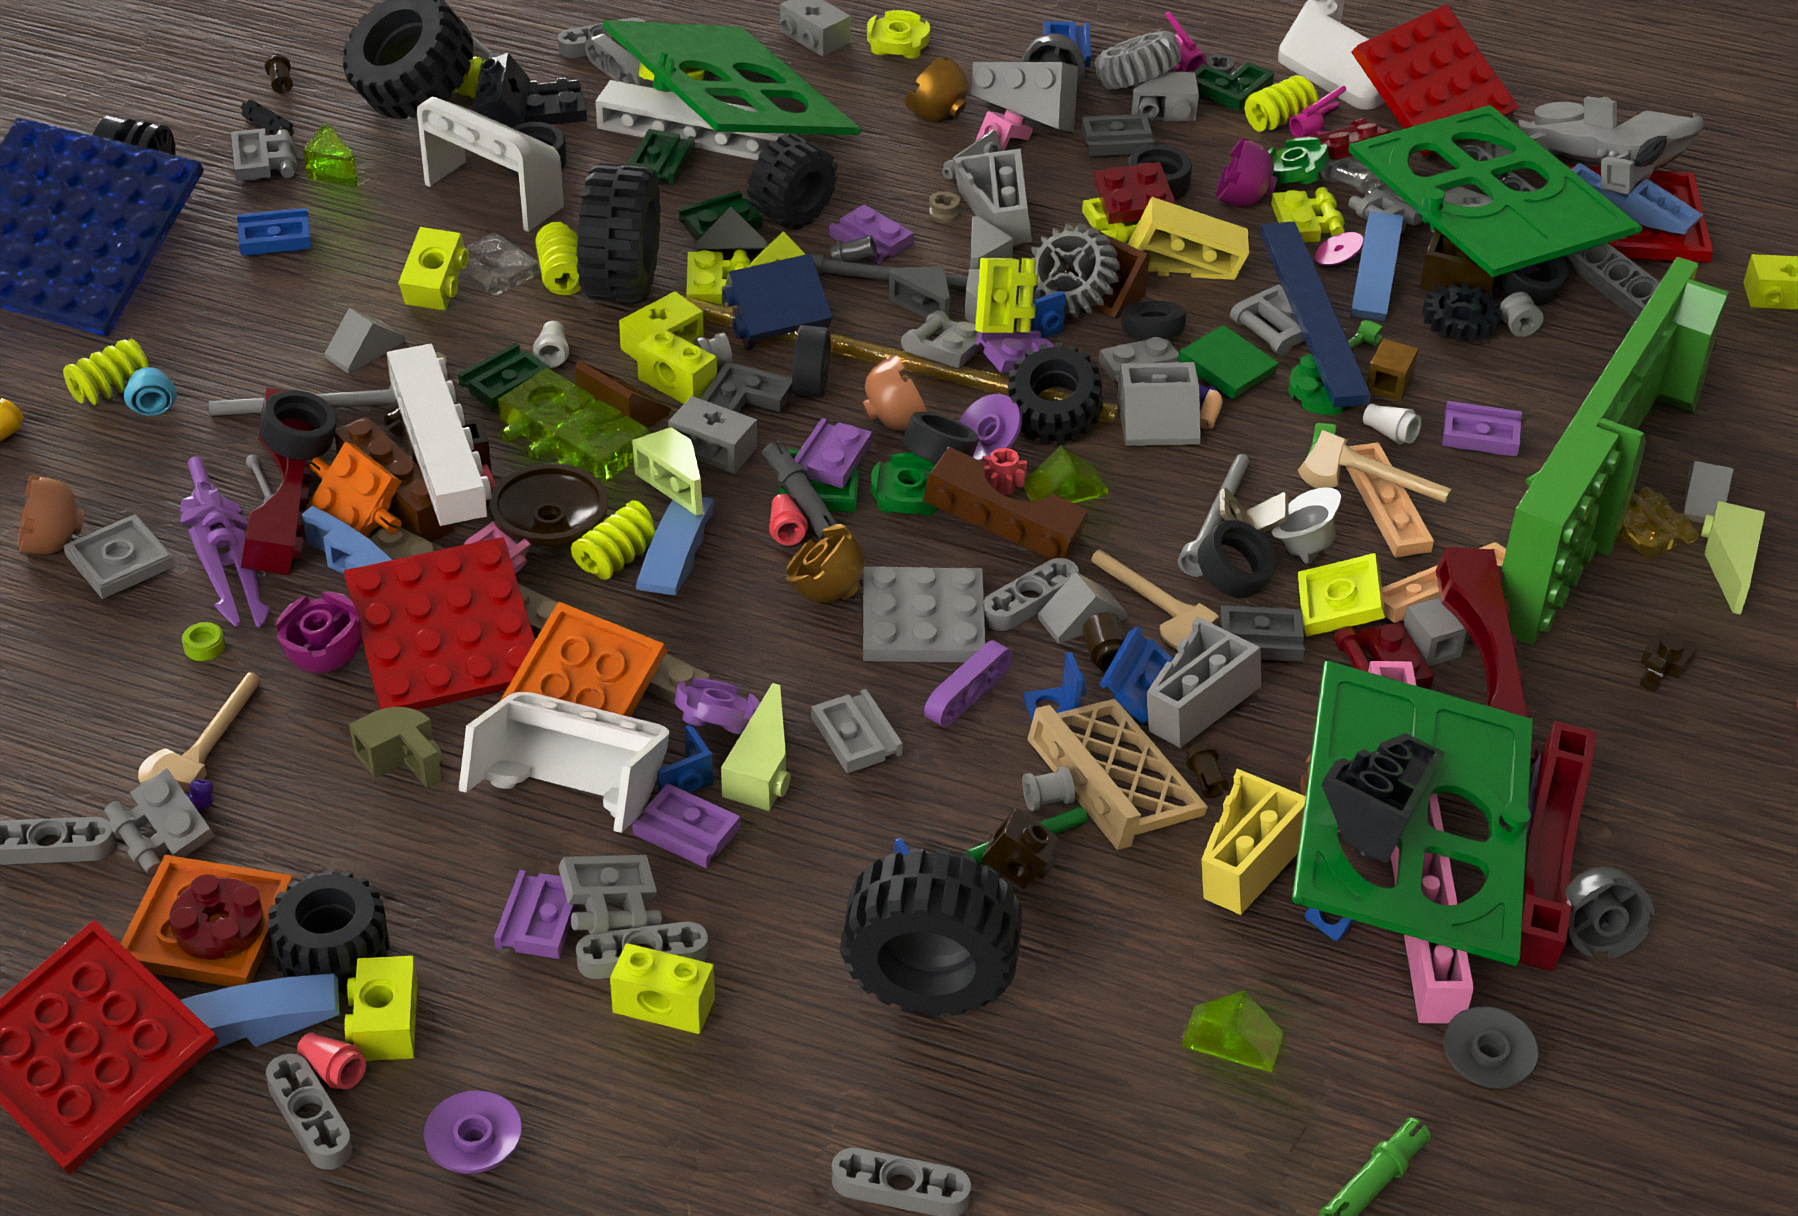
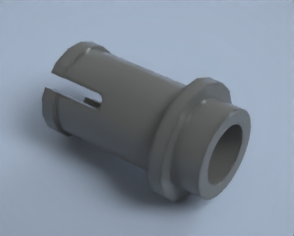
M872 235L848 242L838 240L836 245L831 246L833 260L855 262L877 257V247Z

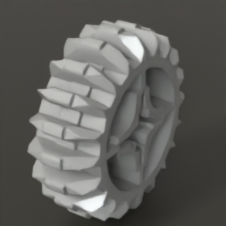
M1166 30L1154 33L1149 32L1145 35L1128 39L1113 47H1109L1108 50L1103 51L1097 56L1094 62L1097 78L1101 81L1102 87L1116 90L1121 87L1126 88L1141 82H1147L1149 79L1167 73L1168 70L1178 65L1181 61L1180 46L1178 40L1175 39L1174 33Z
M1066 223L1063 232L1060 233L1058 229L1053 228V236L1047 239L1041 236L1043 245L1040 248L1031 247L1032 253L1035 256L1031 259H1036L1035 273L1038 274V285L1034 286L1033 300L1063 291L1066 294L1064 319L1069 312L1073 317L1078 318L1081 309L1092 314L1091 305L1094 303L1104 306V301L1101 297L1104 294L1113 295V289L1109 284L1119 282L1115 271L1120 269V264L1116 259L1117 251L1110 245L1111 242L1106 235L1100 234L1093 227L1087 229L1081 223L1074 230L1071 225ZM1069 265V267L1072 270L1074 269L1079 276L1076 277L1072 272H1069V270L1065 266Z

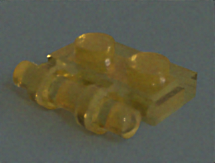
M1650 487L1642 488L1638 496L1633 492L1620 534L1645 558L1677 547L1679 538L1687 544H1692L1698 539L1699 533L1692 527V521L1683 513L1675 512L1670 507V501L1662 493H1655Z

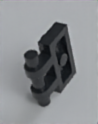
M556 78V82L539 84L537 80L530 81L524 123L543 122L552 125L587 121L586 106L581 92L580 80L567 81L566 78Z

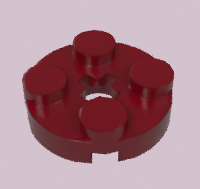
M210 874L196 877L191 882V887L182 892L174 901L169 914L172 933L177 939L179 947L193 957L208 960L225 958L224 951L232 950L238 946L240 952L250 947L260 936L265 923L259 890L255 886L237 879L216 878ZM215 914H225L227 918H218L214 923L209 922V917Z

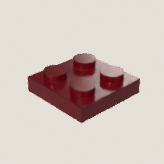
M1160 162L1119 168L1112 167L1094 171L1093 182L1108 224L1140 220L1151 197L1176 205Z

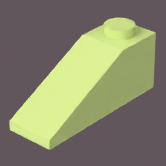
M672 427L632 440L635 474L694 515L703 514L701 479L692 440Z
M1718 501L1714 516L1706 514L1702 527L1701 537L1708 538L1704 554L1732 612L1741 615L1751 583L1765 512Z
M775 683L771 684L721 767L722 797L766 811H770L778 796L783 797L790 783V772H786L780 685Z

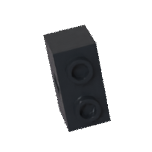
M509 53L498 57H491L484 63H481L473 109L478 114L512 128L524 123L530 78Z

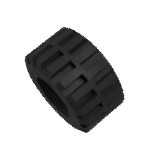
M789 133L788 136H779L776 142H770L766 150H762L757 162L753 164L751 168L753 170L752 174L748 178L750 186L747 189V194L751 197L749 200L751 205L759 212L787 229H800L804 224L809 225L812 223L815 217L818 218L822 214L825 206H828L831 201V195L834 194L836 189L835 183L838 180L836 170L838 167L837 163L833 161L834 157L802 136L794 133Z
M1055 342L1054 347H1047L1046 343L1039 345L1038 351L1034 352L1032 349L1026 351L1025 359L1018 358L1014 363L1015 370H1010L1008 376V393L1013 404L1016 402L1022 414L1020 432L1026 431L1027 438L1034 441L1039 437L1040 443L1049 445L1050 441H1056L1057 446L1065 445L1064 440L1071 439L1072 443L1080 440L1081 433L1088 435L1092 431V424H1098L1100 412L1103 411L1102 380L1097 363L1095 361L1091 362V356L1086 351L1079 354L1078 347L1070 344L1068 348H1064L1063 343ZM1053 387H1062L1074 392L1069 397L1059 401H1048L1038 397L1041 392Z
M334 870L324 871L323 875L319 876L311 873L304 876V881L298 882L295 880L288 884V891L279 892L275 897L276 905L270 906L268 928L275 963L278 971H282L283 978L334 973L338 978L339 992L345 991L344 987L347 986L348 978L356 977L357 958L387 957L386 950H389L390 942L383 899H380V893L375 886L369 887V881L362 876L354 879L353 873L343 871L340 875H336ZM339 929L332 933L319 934L327 930Z

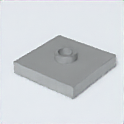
M136 514L63 545L66 557L102 599L175 567L171 553Z

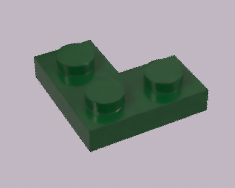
M1250 62L1245 63L1231 75L1205 64L1194 71L1199 96L1209 98L1229 109L1237 111L1245 107L1249 95L1270 87L1274 83L1275 75L1274 72Z

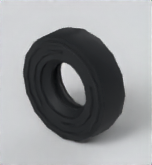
M1156 300L1141 301L1126 306L1122 311V328L1126 334L1141 339L1161 337L1165 339L1181 334L1186 327V312L1182 306L1176 303Z

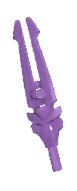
M192 457L188 460V467L195 489L192 491L191 496L181 501L180 512L182 514L180 522L189 526L196 525L189 529V534L197 554L220 597V601L215 603L214 606L234 626L239 625L240 618L223 566L235 563L255 625L261 628L267 620L270 606L265 605L259 599L256 571L241 568L246 534L241 529H247L248 521L241 515L242 510L239 505L226 499L214 484L210 483L202 458ZM229 545L230 551L225 554L218 553L217 548Z

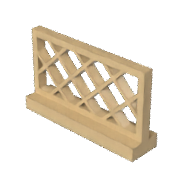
M1115 699L1056 713L1051 705L1035 709L1027 740L1053 772H1056L1058 767H1068L1074 782L1075 799L1117 850L1131 847L1135 835L1205 816L1208 806ZM1111 715L1120 726L1098 721L1096 718ZM1068 725L1085 729V736L1072 732ZM1095 732L1114 738V744L1090 738V734ZM1119 741L1136 745L1142 751V754L1119 747ZM1089 751L1108 756V762L1096 760ZM1113 759L1137 765V771L1134 772L1112 765ZM1142 767L1159 772L1165 778V781L1141 774ZM1111 778L1132 784L1131 790L1118 787ZM1136 786L1161 793L1160 799L1136 793ZM1168 795L1183 800L1187 805L1181 807L1165 802L1164 799ZM1134 805L1154 811L1155 814L1140 818L1141 814Z

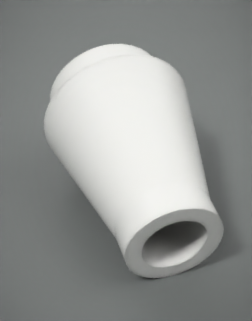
M557 321L545 323L542 332L533 344V355L550 368L557 367L565 362L569 355L564 327Z
M1369 404L1363 415V423L1365 425L1371 426L1398 444H1403L1404 442L1411 444L1415 441L1421 429V417L1416 415L1413 409Z

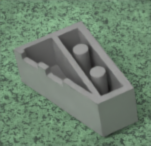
M973 62L971 95L1054 128L1074 133L1078 67L1063 62Z
M1021 149L953 158L958 191L976 217L984 219L1014 238L1013 246L1032 242Z
M1198 616L1192 623V632L1188 638L1182 639L1178 644V653L1172 662H1166L1147 691L1149 732L1179 748L1183 747L1262 686L1261 647Z

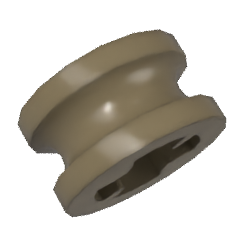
M941 191L934 193L930 197L929 204L931 207L929 215L934 221L949 223L959 217L960 210L958 207L960 205V198L955 193Z

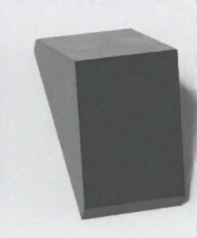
M731 206L696 242L697 251L764 250L767 247L766 240Z
M944 266L892 269L889 272V301L925 319L936 310L945 312L949 318L950 294Z

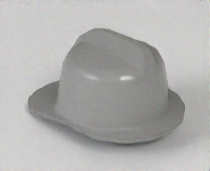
M1318 488L1299 495L1289 503V519L1274 527L1271 532L1274 538L1283 541L1285 547L1292 555L1300 556L1305 564L1312 563L1320 551L1334 543L1336 537L1334 517L1342 499L1339 491L1333 488Z

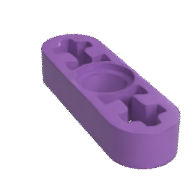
M994 640L986 643L932 692L926 702L924 716L943 728L950 726L1006 674L1012 662V650Z

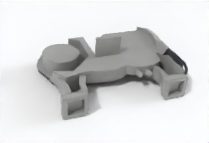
M1587 96L1584 98V106L1572 102L1544 104L1535 109V120L1531 123L1518 120L1519 128L1552 155L1562 154L1575 160L1601 163V186L1603 190L1629 194L1634 185L1645 178L1649 179L1654 170L1677 159L1695 141V136L1702 131L1705 125L1703 118L1694 112L1693 118L1645 110L1617 126V101L1605 96L1601 98ZM1486 142V152L1494 158L1513 153L1502 146Z

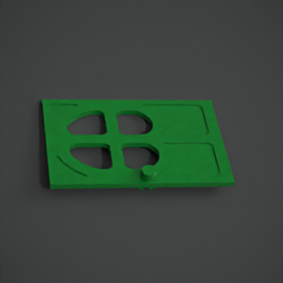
M604 20L603 28L655 75L652 87L662 92L673 91L716 132L860 135L862 132L858 125L742 27ZM698 68L716 74L723 81L696 80L687 76L681 69ZM736 70L761 73L775 79L779 83L751 82L746 80ZM711 95L741 97L758 112L737 108ZM767 97L796 99L805 105L806 111L803 113L783 111Z
M1491 105L1349 144L1348 152L1422 215L1424 223L1430 222L1432 230L1438 229L1491 277L1638 234L1643 229L1640 224ZM1474 139L1502 146L1513 153L1486 161H1477L1458 147L1454 141ZM1432 150L1437 152L1456 169L1430 177H1419L1409 168L1408 159L1417 151ZM1520 168H1530L1543 176L1548 183L1536 191L1523 192L1508 188L1494 176ZM1465 184H1473L1486 193L1493 201L1479 207L1457 206L1444 200V190Z
M1325 661L1322 669L1292 902L1516 966L1520 960L1527 823L1531 817L1528 809L1533 719L1331 661ZM1407 733L1445 752L1397 843L1399 858L1396 886L1382 888L1362 878L1344 855L1337 835L1339 826L1323 790L1322 783L1336 760L1345 758L1348 761L1354 760L1357 752L1364 749L1369 753L1374 752L1378 749L1380 743ZM1449 792L1462 796L1472 802L1484 813L1488 820V840L1479 842L1431 827L1427 821L1429 797L1436 793ZM1504 820L1507 823L1505 828H1502L1499 821ZM1424 853H1434L1479 867L1485 874L1484 886L1476 895L1456 905H1441L1431 901L1421 890Z

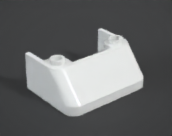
M1307 0L1279 47L1278 61L1329 93L1341 86H1346V91L1339 95L1338 98L1355 108L1368 110L1385 103L1351 53L1358 44L1369 39L1341 24L1345 0Z
M431 97L418 106L417 118L425 185L431 187L466 163L465 149L519 173L523 230L530 232L564 207L561 161L559 153L554 147L472 110L436 97Z
M512 693L466 725L458 791L467 793L484 779L491 781L490 783L493 786L504 789L514 788L516 783H521L528 777L604 796L603 807L609 810L610 814L615 817L613 831L622 833L643 813V810L648 805L657 779V771L661 768L667 751L670 732L666 727L656 723L536 693Z

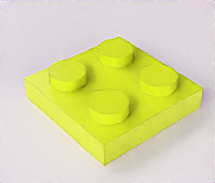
M1375 553L1298 572L1302 622L1306 637L1385 618L1380 567Z

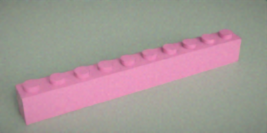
M1370 661L1369 673L1416 686L1412 662ZM1436 793L1429 797L1427 821L1434 829L1444 832ZM1397 845L1391 854L1395 886L1399 858ZM1424 853L1421 883L1423 894L1437 904L1456 905L1458 903L1449 858L1434 853ZM1404 935L1418 1022L1449 1024L1457 1014L1469 1009L1474 987L1467 952Z

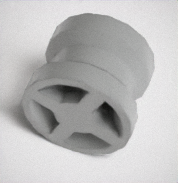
M1516 292L1509 295L1499 307L1502 310L1501 319L1508 324L1510 331L1517 337L1529 336L1542 325L1544 319L1542 311L1534 305L1531 297L1525 292Z
M724 332L716 334L712 339H705L704 337L694 339V345L717 356V367L722 368L726 361L732 362L730 343Z

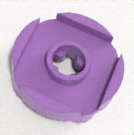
M693 678L691 686H686L685 680L680 681L674 698L675 705L684 711L682 719L686 723L695 726H705L709 722L722 725L727 731L736 734H742L760 704L759 700L750 693L748 700L738 696L739 687L704 678Z

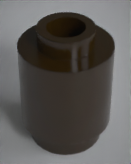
M1110 612L1093 615L1084 623L1082 629L1092 662L1104 672L1109 668L1126 638L1120 617Z

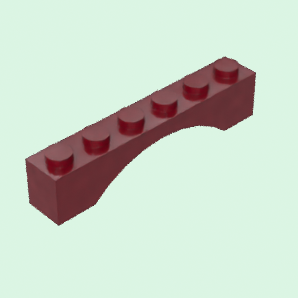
M266 387L263 408L265 402L272 395L287 390ZM293 418L279 420L283 425L294 430H315L312 424L303 420ZM259 434L258 440L269 451L278 466L282 484L270 499L249 513L241 568L289 575L292 560L300 561L303 537L296 536V533L303 534L304 530L302 514L305 511L299 510V507L306 508L309 485H304L302 482H309L311 472L309 465L312 464V460H297L279 455L263 443Z
M1447 547L1435 570L1441 604L1460 621L1470 634L1480 653L1487 682L1485 705L1531 718L1530 706L1524 702L1522 692L1524 675L1522 669L1517 667L1515 657L1517 640L1515 634L1510 632L1508 622L1510 605L1509 601L1504 599L1503 572L1501 571L1502 567L1497 565L1494 549ZM1535 739L1531 741L1530 767L1536 763L1538 757V744Z
M1557 721L1553 722L1541 752L1525 853L1520 960L1518 962L1552 972L1567 939L1571 902L1568 900L1565 890L1570 883L1576 833L1592 767L1597 731Z

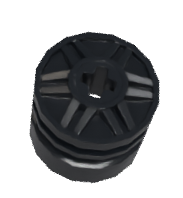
M107 115L97 124L91 137L88 153L91 177L100 186L120 190L128 188L132 192L158 196L168 186L174 171L176 144L172 131L168 126L161 124H152L145 121L137 123L132 119Z

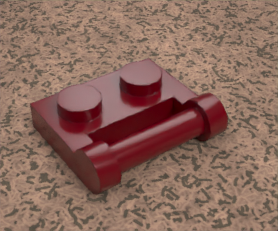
M1361 118L1352 121L1350 126L1320 135L1312 133L1305 137L1318 138L1321 145L1325 142L1330 159L1340 160L1352 156L1348 152L1349 144L1391 133V130L1378 128L1377 124H1368L1365 119Z
M1401 622L1359 630L1346 626L1335 633L1333 637L1335 644L1340 651L1346 653L1355 669L1368 672L1370 662L1362 650L1367 649L1373 661L1412 662L1416 686L1426 689L1432 688L1434 676Z

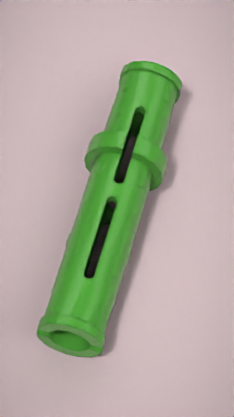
M1407 1118L1387 1142L1381 1141L1372 1150V1158L1327 1205L1322 1207L1319 1212L1320 1216H1336L1338 1213H1340L1339 1216H1358L1393 1178H1400L1409 1167L1408 1161L1431 1140L1428 1128L1424 1125L1411 1137L1414 1133L1413 1130L1421 1121L1415 1118Z

